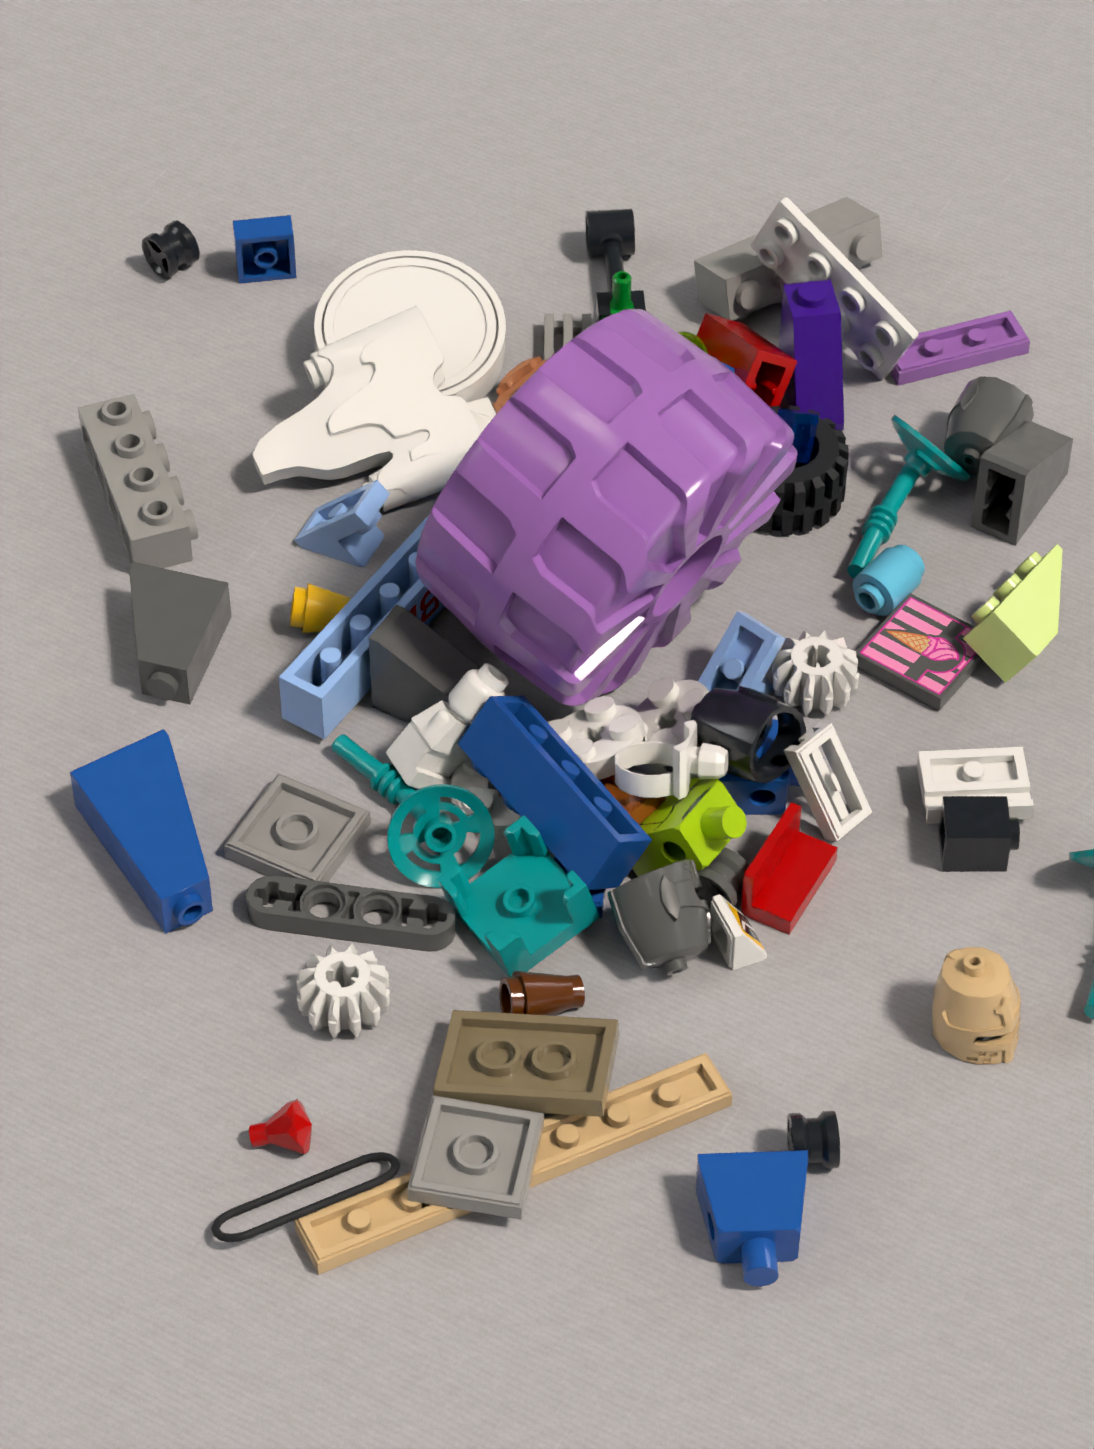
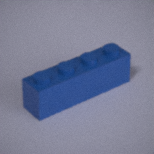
M524 695L490 696L458 743L471 759V765L474 770L494 785L501 793L504 804L511 811L519 814L521 817L525 815L541 834L547 850L551 851L566 868V874L573 870L587 885L589 890L617 888L620 886L652 839Z

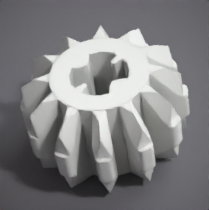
M803 630L798 640L786 638L783 646H781V651H778L772 662L775 695L784 697L785 703L789 706H801L805 716L812 709H819L828 717L833 706L846 708L850 695L855 694V689L858 688L859 683L856 651L847 649L844 637L829 640L825 630L819 637H812Z
M353 943L345 952H337L329 944L325 952L326 957L310 954L307 969L299 971L296 982L297 991L299 992L297 995L298 1008L302 1016L309 1017V1023L312 1025L313 1030L316 1031L329 1026V1032L335 1039L341 1030L347 1029L358 1037L361 1031V1024L377 1028L380 1013L387 1011L390 1004V991L387 989L389 987L388 972L385 966L378 965L373 951L358 956V951Z

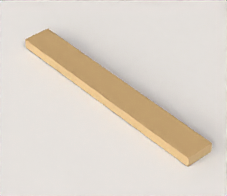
M704 1053L608 1092L603 1117L566 1114L548 1116L544 1118V1128L529 1188L732 1106L733 1094L707 1053ZM410 1172L294 1220L295 1231L318 1275L473 1211L408 1201L407 1189L412 1174Z

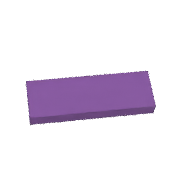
M1010 310L919 333V336L890 373L899 386L1029 353L1030 340Z

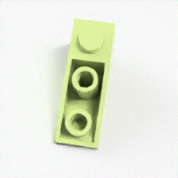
M1058 544L1043 557L1037 551H1034L1014 570L1015 573L992 593L994 596L990 597L971 615V618L977 624L963 639L1005 683L1035 659L1058 634L1063 551Z

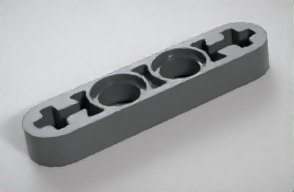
M276 875L256 879L247 890L248 916L254 925L265 930L427 952L446 948L453 942L455 937V911L449 902L435 896ZM271 898L279 899L274 902L273 907L263 906L267 905ZM295 901H300V912L293 911L296 910ZM321 902L333 903L339 908L338 912L333 916L324 918L314 916L310 909ZM374 909L386 910L392 914V918L381 925L370 924L363 919L367 912ZM402 915H409L407 917V926H402ZM429 920L439 921L435 923L434 928H424Z

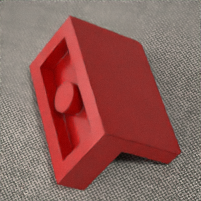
M793 802L789 804L746 870L743 878L741 913L744 916L788 935L792 932L837 861L838 847L799 831L802 806Z

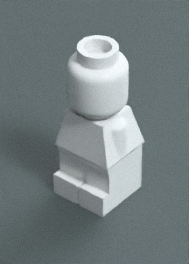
M484 663L479 670H469L449 693V703L441 700L411 718V722L386 751V754L408 786L421 789L431 785L451 784L449 776L459 764L467 761L469 758L458 745L459 741L490 696H505L504 689L509 684V681L499 669L491 664Z

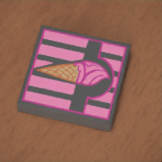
M911 593L889 614L856 651L859 669L938 711L943 708L984 660L963 639L974 627L973 625Z

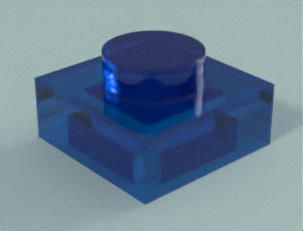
M778 408L777 414L794 432L792 445L797 450L796 462L809 463L820 415L801 410Z

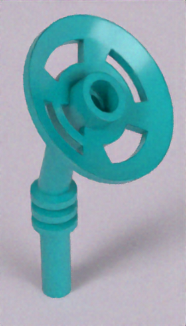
M895 414L891 418L893 427L909 452L903 458L906 463L901 468L881 503L872 507L862 526L861 533L863 537L847 567V573L852 578H855L874 560L880 546L887 543L898 522L897 513L920 475L926 477L933 470L957 480L967 481L971 477L938 447Z
M341 734L334 740L331 748L333 752L370 780V787L383 798H386L389 803L393 805L399 803L388 824L387 845L395 866L404 876L426 887L441 888L437 879L456 865L462 867L468 880L484 867L493 850L495 831L487 807L476 795L464 788L448 784L426 786L416 791L405 783L395 766L390 763L382 764L347 735ZM440 797L457 799L465 803L474 813L466 815L457 805L440 801ZM440 810L449 811L459 819L453 822L448 814L440 812ZM409 813L416 819L411 833L400 834L403 821ZM467 832L480 833L474 852L466 861L459 864L454 854L463 846ZM426 841L427 846L431 850L439 852V854L424 850L420 844ZM413 851L420 859L428 863L440 864V871L428 870L416 865L407 857V854Z

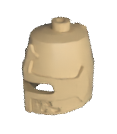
M965 947L950 951L945 956L933 989L932 1035L943 1050L961 1061L977 1065L998 1064L1001 1062L1006 1064L1011 1062L1014 1058V1052L1019 1039L1021 999L1019 989L1013 981L1009 966L998 953L984 947ZM1001 1036L997 1039L975 1040L978 1037Z

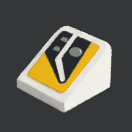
M721 895L713 896L710 909L711 936L729 968L731 967L732 970H736L765 960L767 953L748 919Z

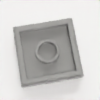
M278 773L224 845L225 858L267 876L276 875L329 882L371 824L370 811Z
M432 1095L407 1189L408 1201L522 1220L544 1128V1113Z

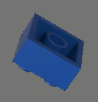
M291 215L233 221L235 258L239 284L297 278Z

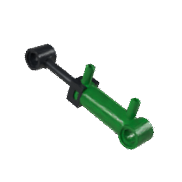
M633 209L586 211L587 256L604 257L608 292H596V322L625 309H642L646 311L644 291H631L632 277L624 271L622 256L635 254Z

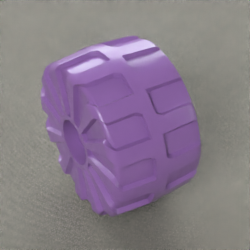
M642 309L622 310L591 325L558 350L515 392L478 436L450 476L424 525L415 560L417 574L424 586L478 641L499 659L561 704L567 706L585 705L588 701L599 697L601 694L614 691L636 675L651 648L667 646L690 623V607L704 590H711L721 586L742 560L738 547L747 535L769 521L780 502V498L774 490L794 471L797 461V450L792 445L794 432L749 386L717 358L707 354L649 312Z

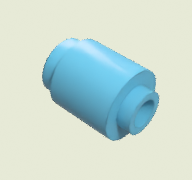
M901 544L884 549L853 580L852 587L858 605L868 613L879 616L889 615L921 584L925 566L919 554L912 548Z

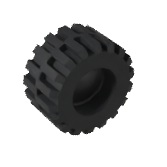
M779 405L770 406L794 432L792 445L797 450V461L794 471L774 490L780 498V502L769 521L760 527V531L771 533L772 530L781 531V535H792L794 530H800L802 533L810 532L813 529V525L822 527L830 520V515L836 516L841 509V502H844L849 447L845 444L846 437L842 430H835L836 424L829 418L821 419L820 413L811 409L808 412L801 411L798 406H789V409H780Z

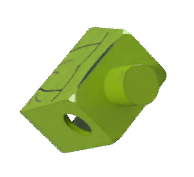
M692 777L686 797L679 800L674 795L665 796L666 800L639 825L652 841L632 869L639 877L679 861L694 860L697 871L702 870L710 865L731 839L739 838L743 835L747 825L745 813L737 806L724 784L718 779Z

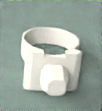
M694 720L684 722L683 743L674 745L660 741H644L621 748L615 755V784L620 790L630 795L644 798H660L674 795L680 800L687 796L689 784L692 777H695L696 774H698L699 779H718L724 777L728 770V750L721 746L702 743L701 747H697V723ZM642 764H663L672 766L673 772L660 775H644L626 769Z

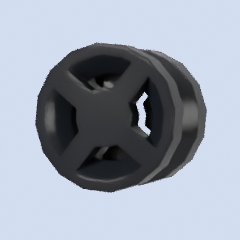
M178 220L167 224L161 234L151 233L142 240V250L146 261L152 270L162 278H169L175 275L179 266H190L197 262L200 257L199 246L194 235L184 223Z
M822 1111L815 1118H805L801 1113H789L787 1116L788 1151L808 1150V1165L821 1163L827 1169L839 1168L840 1136L836 1112Z

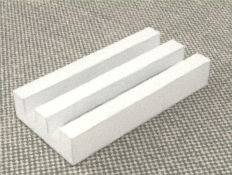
M819 722L813 727V734L805 733L798 739L799 745H790L784 752L824 839L838 841L870 815L872 810L832 723ZM819 746L822 747L833 773L829 772L818 748ZM840 791H842L846 799V802L851 810L850 814L848 813L845 804L840 796Z

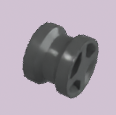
M724 847L709 866L697 871L703 889L696 894L699 899L707 901L709 910L711 909L712 897L716 895H721L735 907L737 894L741 895L743 891V878L749 867L748 862L735 851Z

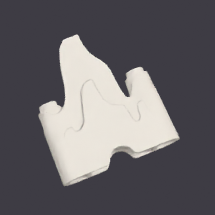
M413 306L311 353V359L303 362L306 374L314 389L323 386L324 391L302 410L276 425L262 437L253 452L254 463L264 485L296 476L334 480L371 468L384 466L369 475V481L362 484V486L375 480L382 484L390 493L380 508L383 512L442 491L450 476L481 432L466 401L462 397L448 396L439 392V387L445 381V375L442 370L444 358L418 306Z

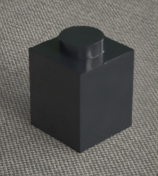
M943 796L938 829L942 872L1007 871L1010 850H1018L1020 842L1018 818H1010L1007 796Z

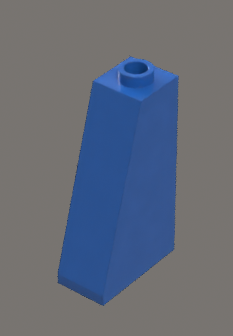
M164 729L70 772L75 807L165 934L183 925L193 924L204 915L213 911L209 874L171 741Z

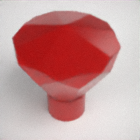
M298 1099L287 1102L267 1122L249 1126V1138L253 1147L273 1144L300 1154H306L310 1150L312 1123L303 1104Z

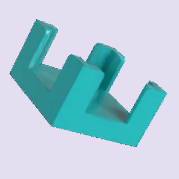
M525 815L504 830L505 838L512 853L473 882L469 883L460 865L454 866L437 879L447 901L452 905L455 915L508 977H512L514 971H529L600 918L587 885L573 870L566 874L549 855L541 834Z

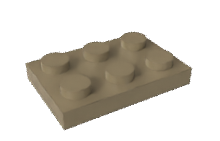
M453 1010L433 1087V1095L538 1113L603 1117L620 1036L618 1020Z

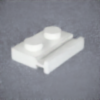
M1023 747L918 751L917 771L922 801L926 810V824L940 822L943 796H1007L1010 818H1018V820L1032 819L1034 803L1030 796V782Z

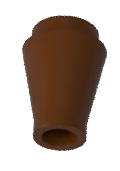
M514 971L512 977H505L500 981V1007L502 1013L548 1016L573 1008H581L585 1002L583 981L578 974L565 976Z

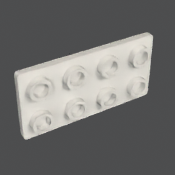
M784 197L777 203L753 240L751 247L757 253L760 261L766 267L773 269L786 284L831 280L841 311L842 341L856 355L859 363L864 368L872 371L879 379H884L919 336L918 331L789 198Z

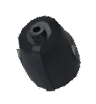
M739 686L738 690L714 688L705 694L700 703L696 704L690 721L694 720L697 723V747H701L702 743L723 747L728 750L727 772L757 783H768L780 777L791 767L784 750L790 745H799L798 739L806 733L803 716L796 708L782 703L773 696L743 686ZM777 715L778 732L767 753L760 759L756 753L771 730L772 718Z

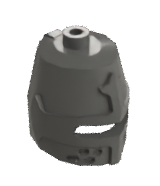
M980 376L969 381L948 416L944 453L965 471L978 474L980 458L986 450L1026 422H1032L1034 416L1032 399L1015 385L997 377Z
M683 860L632 879L607 893L618 930L640 968L665 967L667 975L676 974L688 969L687 960L696 957L708 949V944L711 943V913L707 901L699 899L696 894L703 888L694 860Z

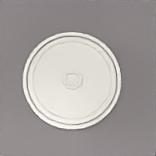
M402 250L387 252L366 258L347 268L325 290L319 301L314 320L315 352L332 342L413 306H418L444 358L442 370L445 375V381L439 387V392L448 396H460L467 403L483 399L496 383L505 357L506 319L499 297L491 285L479 273L464 263L451 257L427 251Z

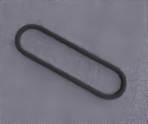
M376 1152L362 1155L229 1209L214 1220L211 1227L212 1234L218 1240L224 1242H240L384 1184L398 1173L400 1163L398 1158L390 1153ZM386 1161L391 1164L390 1169L386 1173L249 1230L231 1234L220 1230L224 1222L237 1215L365 1163Z

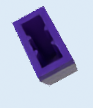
M831 280L784 284L779 348L798 361L785 391L788 408L789 406H798L801 411L805 412L811 409L820 413L821 419L829 418L836 424L835 430H844L841 311Z

